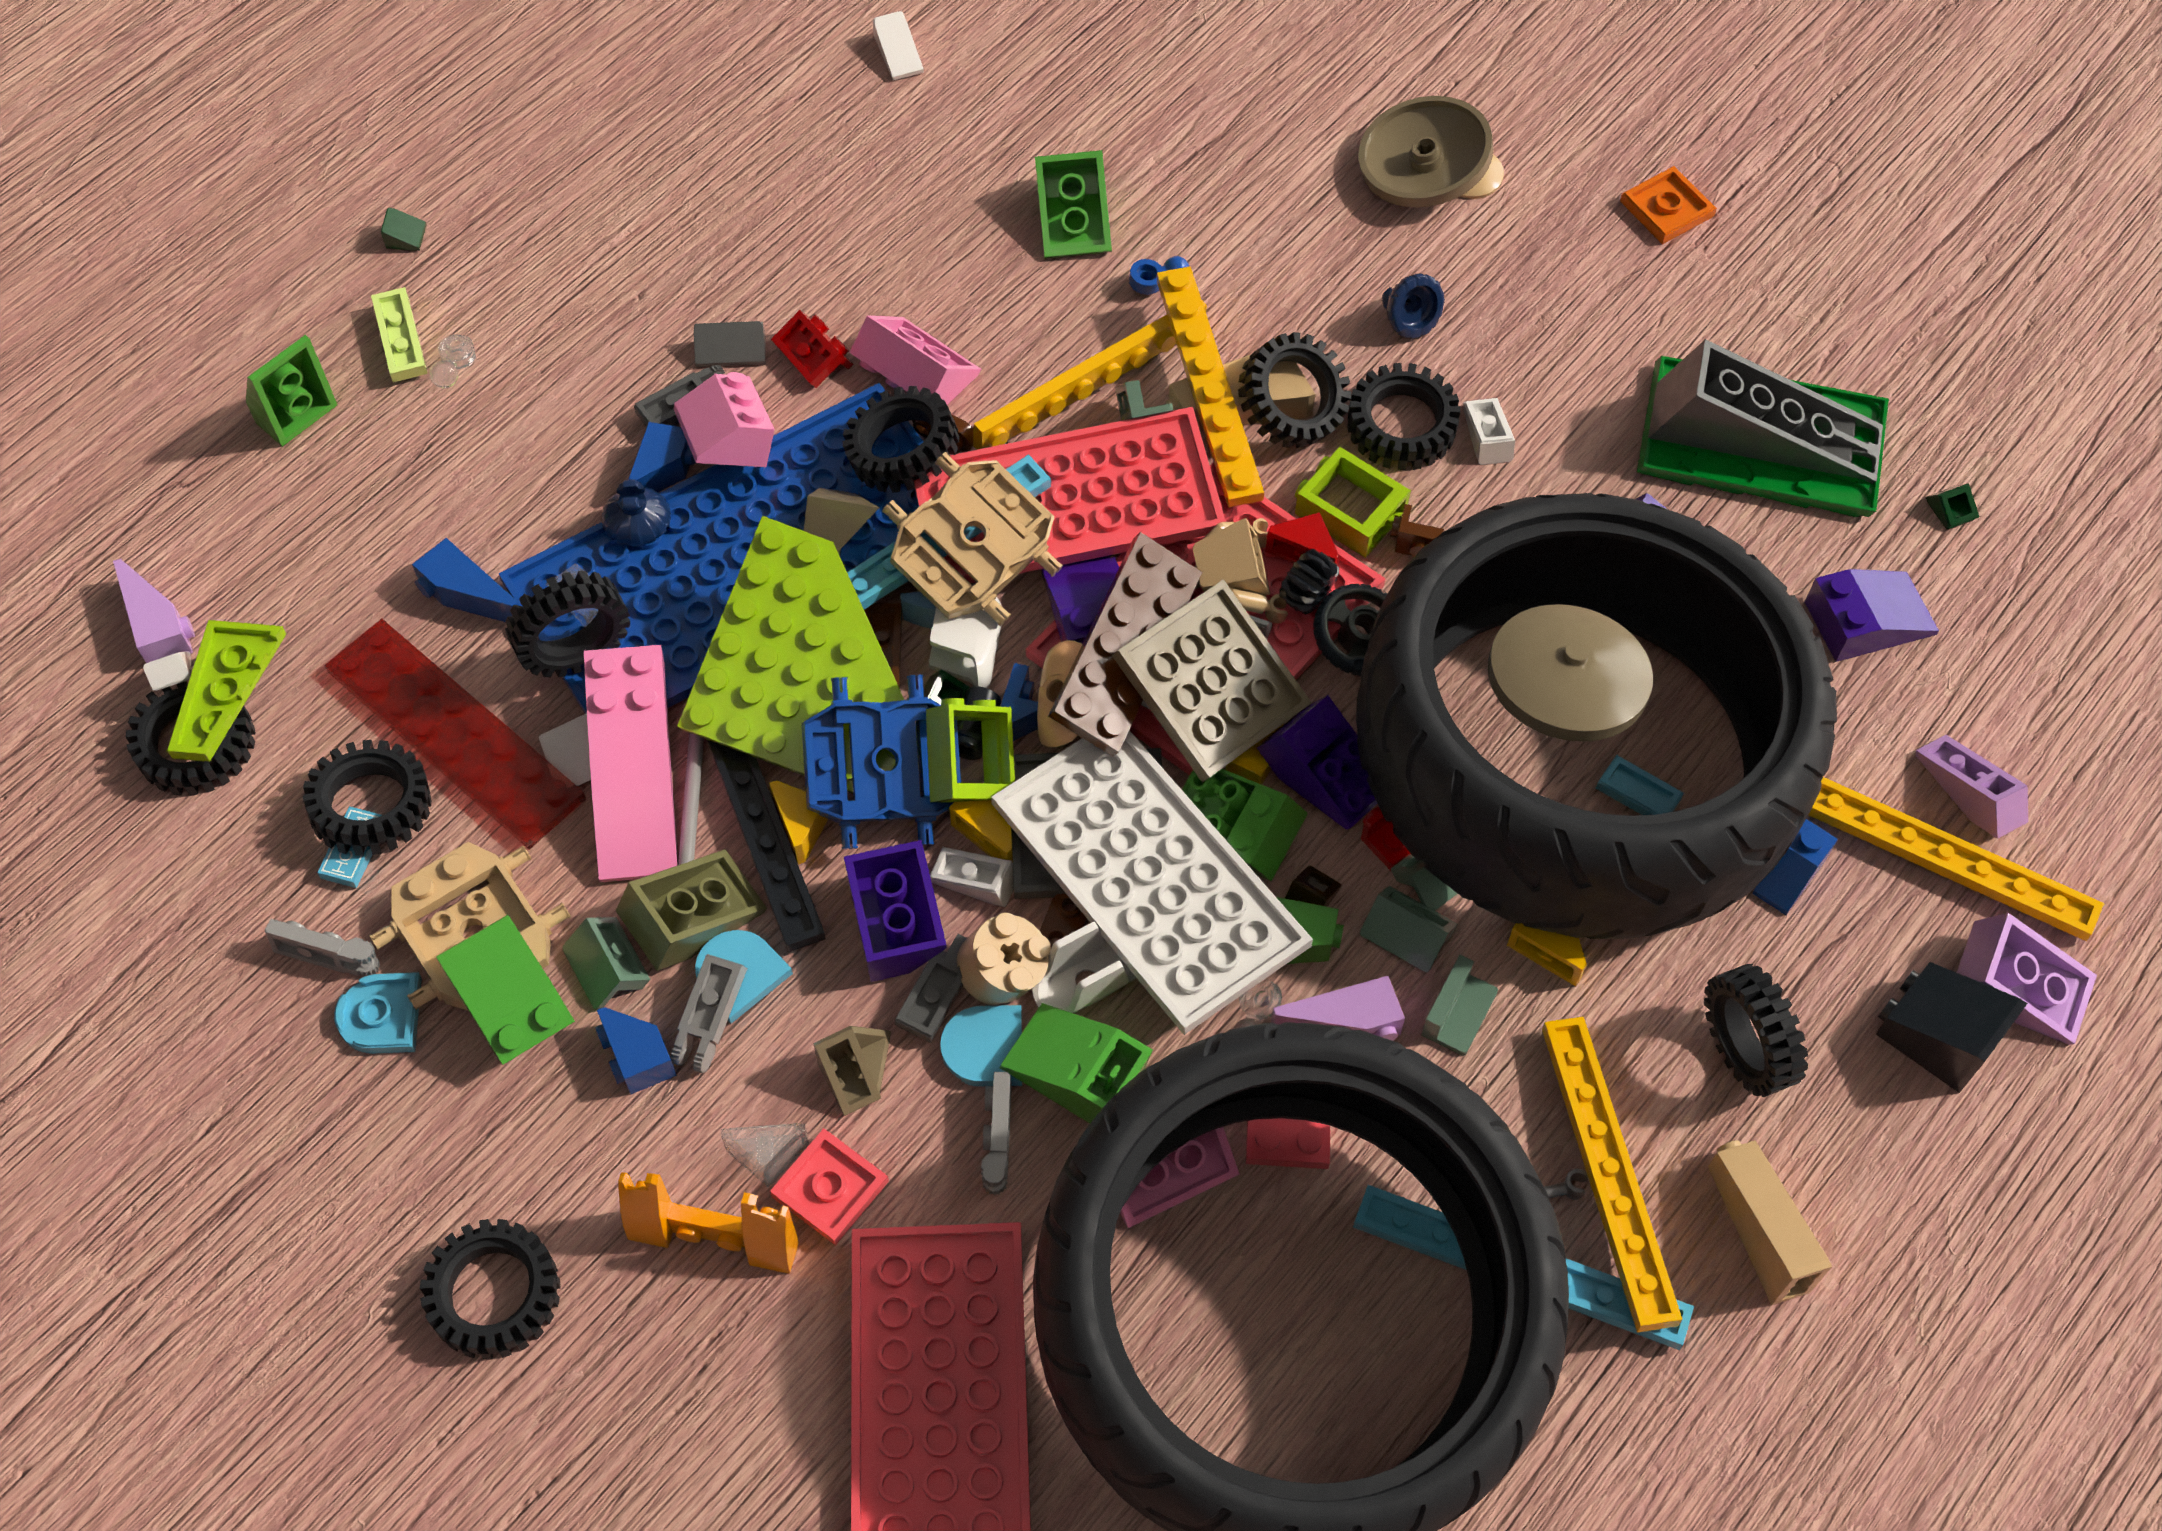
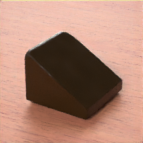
M1309 865L1292 881L1285 899L1328 907L1342 885Z

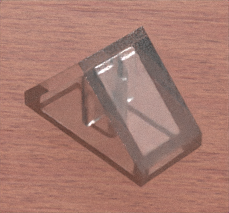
M805 1123L721 1129V1138L726 1152L767 1187L809 1146V1137Z

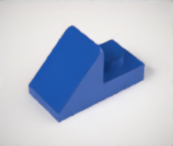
M1017 663L1013 665L1000 706L1011 707L1013 741L1038 730V702L1032 701L1034 682L1029 681V666Z

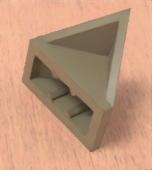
M818 488L807 496L804 531L834 542L839 554L840 549L879 507L856 493Z
M849 1026L813 1043L818 1066L844 1116L881 1099L880 1091L891 1031Z

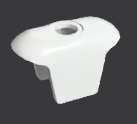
M996 597L995 600L1001 605L1000 600ZM936 608L930 635L932 649L929 668L935 671L942 669L953 677L969 681L973 686L987 688L992 680L1001 626L986 611L980 610L948 619Z
M1092 922L1053 944L1049 954L1046 974L1032 988V992L1038 1007L1044 1003L1070 1013H1075L1104 999L1136 979V977L1101 936L1096 923ZM1083 971L1094 972V974L1081 980L1076 985L1075 979L1079 973Z

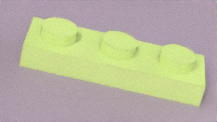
M403 287L371 295L392 381L397 382L428 374L406 288Z

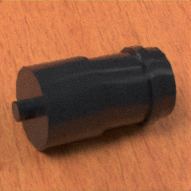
M980 686L968 688L963 698L965 705H973L972 702L976 700H996V706L998 707L1002 703V699L997 693ZM958 720L959 757L968 760L980 759L983 754L981 721Z

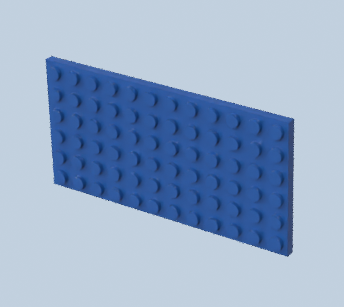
M878 383L774 435L767 467L716 464L660 492L669 504L671 520L670 525L666 528V532L657 537L656 541L642 546L619 544L617 540H612L603 529L602 522L498 573L502 584L508 593L518 601L519 606H522L519 598L523 594L533 597L534 593L531 588L537 584L542 589L548 587L546 579L555 577L557 583L562 581V574L571 572L574 579L578 571H586L588 576L592 572L600 574L601 578L604 576L608 577L617 588L630 614V617H628L630 627L626 628L628 633L625 638H618L621 644L618 648L661 645L665 663L667 707L669 708L689 697V691L693 688L762 516L804 531L807 496L818 488L856 493L878 506V510L840 549L839 556L846 571L849 572L896 541L899 529L882 512L887 504L889 505L890 501L894 500L907 515L911 512L913 513L919 507L916 490H907L904 483L901 484L900 492L892 493L889 486L886 492L878 491L876 485L873 489L867 487L865 482H861L858 479L843 448L842 441H845L843 432L844 429H849L847 422L850 417L858 419L855 411L859 407L868 410L869 407L866 401L873 397L876 403L882 401L879 393L884 392L885 389ZM904 421L885 430L873 443L871 452L879 458L898 457L914 450L924 441L909 421ZM586 608L568 612L549 623L540 632L537 639L541 641L558 640L577 633L595 618L598 609ZM584 664L580 665L582 672L574 674L572 669L569 668L567 669L566 676L562 677V679L586 714Z

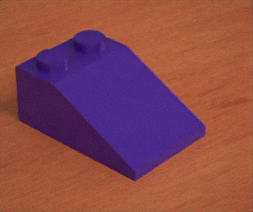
M1114 555L1064 564L1053 577L1045 569H1042V576L1061 642L1071 640L1083 644L1119 570Z
M1848 569L1817 577L1804 602L1835 662L1935 636L1939 632L1911 578L1905 571Z

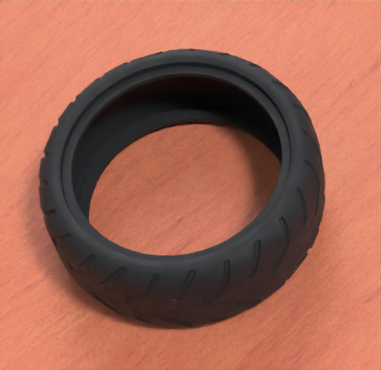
M1592 493L1538 495L1536 497H1525L1494 505L1447 529L1424 546L1401 571L1385 597L1373 625L1363 662L1360 687L1357 695V745L1362 769L1368 772L1367 783L1384 819L1387 822H1392L1395 836L1417 861L1422 860L1425 863L1424 867L1462 898L1473 900L1476 906L1512 923H1522L1526 927L1574 938L1631 939L1685 927L1721 912L1751 892L1785 855L1821 790V780L1829 769L1835 740L1834 725L1837 722L1836 690L1830 684L1834 679L1821 638L1815 637L1813 634L1814 625L1796 596L1789 595L1786 592L1787 587L1755 555L1746 554L1743 546L1712 526H1703L1699 520L1652 503L1647 504L1640 500L1603 493L1596 495ZM1560 604L1596 611L1616 621L1630 633L1658 645L1675 656L1709 687L1721 703L1736 732L1742 753L1744 777L1734 787L1702 804L1680 811L1657 815H1611L1561 804L1518 784L1479 754L1467 741L1450 716L1440 694L1434 668L1462 643L1480 633L1504 625L1513 616L1530 608Z
M1284 1022L1282 1024L1264 1023L1235 1028L1227 1033H1219L1178 1049L1161 1061L1142 1070L1107 1102L1079 1138L1077 1145L1068 1156L1056 1180L1037 1244L1033 1275V1302L1036 1338L1044 1375L1055 1405L1066 1427L1091 1465L1115 1492L1144 1517L1164 1530L1437 1531L1456 1520L1481 1501L1509 1472L1537 1431L1556 1390L1564 1360L1568 1330L1569 1288L1565 1248L1556 1214L1549 1201L1547 1191L1517 1138L1511 1133L1507 1124L1477 1093L1470 1090L1464 1082L1414 1050L1406 1049L1398 1042L1365 1031L1351 1030L1341 1026ZM1286 1118L1329 1125L1352 1133L1392 1156L1414 1175L1442 1210L1457 1239L1470 1283L1472 1333L1469 1354L1462 1380L1452 1403L1440 1423L1424 1443L1394 1468L1366 1478L1320 1484L1289 1482L1253 1473L1219 1458L1189 1438L1159 1408L1138 1378L1125 1352L1117 1328L1112 1303L1110 1266L1116 1223L1122 1207L1137 1185L1164 1158L1190 1140L1227 1125L1256 1119Z

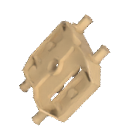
M944 452L942 457L940 456L936 460L935 464L950 479L934 497L923 503L909 515L894 500L890 501L889 505L887 504L882 510L899 529L890 563L948 619L982 610L986 611L1001 626L1004 624V621L1006 622L1011 614L995 599L997 594L1032 561L1038 562L1051 577L1056 575V572L1058 573L1063 567L1047 551L1049 548L1047 541L1055 516L997 460L967 462L960 467L947 452ZM970 526L978 527L983 531L984 539L980 542H971L965 537L964 530ZM925 532L977 583L972 586L921 534Z
M467 842L391 886V917L393 920L390 921L389 925L369 935L377 950L399 937L402 942L404 940L407 942L421 963L430 980L428 984L407 995L416 1010L437 997L439 1001L444 1000L447 1005L468 1011L436 956L465 940L463 934L470 926L479 925L485 928L508 914L541 967L544 968L549 965L551 947L549 935L552 934L550 928L571 916L563 903H560V905L543 915H536L512 879L513 874L511 871L532 860L523 845L505 857L501 856L498 858L496 854ZM487 880L489 882L487 886L480 890L472 891L465 899L455 905L435 913L431 919L421 925L417 921L483 881Z

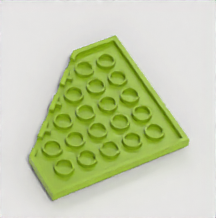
M762 516L677 727L805 776L801 723L831 706V701H833L831 678L839 677L840 679L841 677H847L848 700H852V702L882 703L904 700V697L834 542ZM843 724L847 792L853 794L849 724ZM884 749L878 751L876 763L879 768L884 771L893 769L895 758L890 751Z

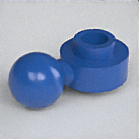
M1181 256L1170 257L1166 260L1164 266L1150 259L1138 260L1131 266L1129 284L1133 290L1140 294H1154L1159 291L1157 272L1189 267V263Z

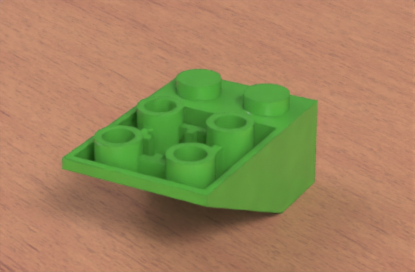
M1224 769L1219 770L1204 782L1192 770L1182 789L1254 873L1272 881L1308 813L1287 794Z
M1042 1003L999 1068L1086 1122L1091 1123L1107 1102L1123 1086L1145 1069L1153 1049L1118 1028Z

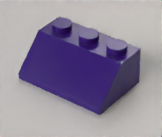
M922 840L844 856L847 878L870 982L910 974L947 948Z

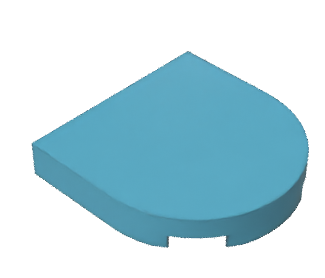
M743 930L723 932L710 939L700 950L695 964L696 978L707 954L741 964L748 968L728 1018L730 1024L793 974L792 968L763 938Z
M419 972L368 975L359 979V983L351 987L345 995L342 994L339 997L334 1012L335 1025L343 1040L350 1047L369 1054L415 1052L419 1008L417 1010L414 1008L407 995L421 988L422 977Z
M1021 1005L975 1006L964 1009L953 1016L943 1030L940 1043L943 1062L950 1072L961 1079L962 1082L971 1086H993L994 1072H1005L999 1067L1022 1034ZM1010 1075L1011 1086H1022L1020 1080Z

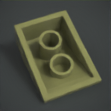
M726 849L628 882L616 912L656 971L694 957L710 939L723 932L741 928L765 913L767 907Z

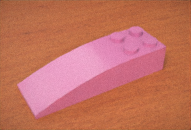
M661 645L584 651L589 759L599 882L635 880L678 865L665 663Z

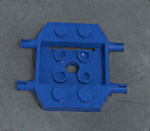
M923 675L907 676L909 695L907 700L882 703L852 702V700H848L847 677H841L840 679L839 677L831 678L833 697L831 706L801 723L807 809L839 823V826H841L842 850L858 849L856 825L866 821L915 819L918 840H922L923 845H934L932 822L936 821V816L948 810L953 804L930 802L926 709L941 705L928 699V697H924ZM954 720L957 783H961L957 720ZM843 724H849L854 801H848ZM884 749L894 755L895 765L892 770L884 771L879 768L876 763L878 751Z

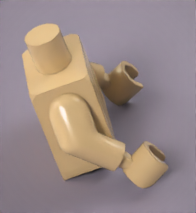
M1244 518L1237 522L1218 523L1202 540L1196 542L1193 546L1196 566L1193 567L1202 572L1195 589L1201 587L1203 592L1224 579L1246 611L1262 614L1265 610L1269 621L1282 623L1288 613L1275 607L1285 608L1287 605L1286 601L1279 594L1274 595L1270 600H1267L1266 595L1270 594L1260 548L1266 547L1268 522L1263 518H1259L1251 526L1247 518Z

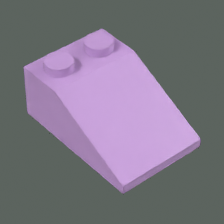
M2009 913L1974 921L1957 973L2027 1002L2028 1004L2014 1023L2068 1045L2075 1044L2097 976Z

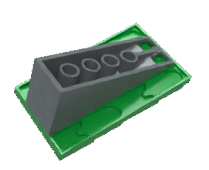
M1706 339L1683 360L1661 356L1655 361L1637 473L1689 486L1698 484L1734 494L1747 493L1803 508L1812 506L1852 517H1870L1877 512L1889 398L1789 380Z

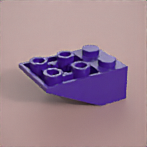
M1329 695L1308 705L1257 747V750L1282 782L1346 830L1354 826L1377 804L1366 780L1369 776L1368 772L1362 769L1357 745L1358 736Z

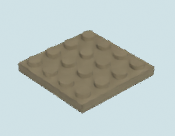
M1224 579L1111 655L1202 782L1312 703Z

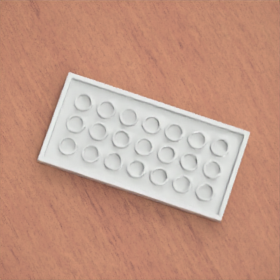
M1130 730L1120 752L1113 757L1082 738L992 796V805L1090 923H1096L1101 936L1184 1035L1312 946V937Z

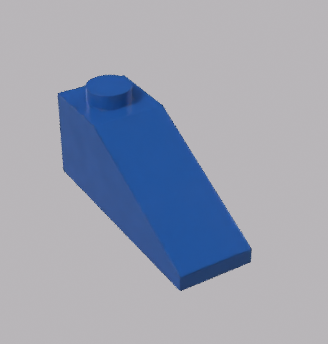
M447 538L412 564L418 578L415 580L417 588L425 597L430 598L433 596L443 606L506 622L507 617L512 616L510 610L513 605L519 606L516 599Z

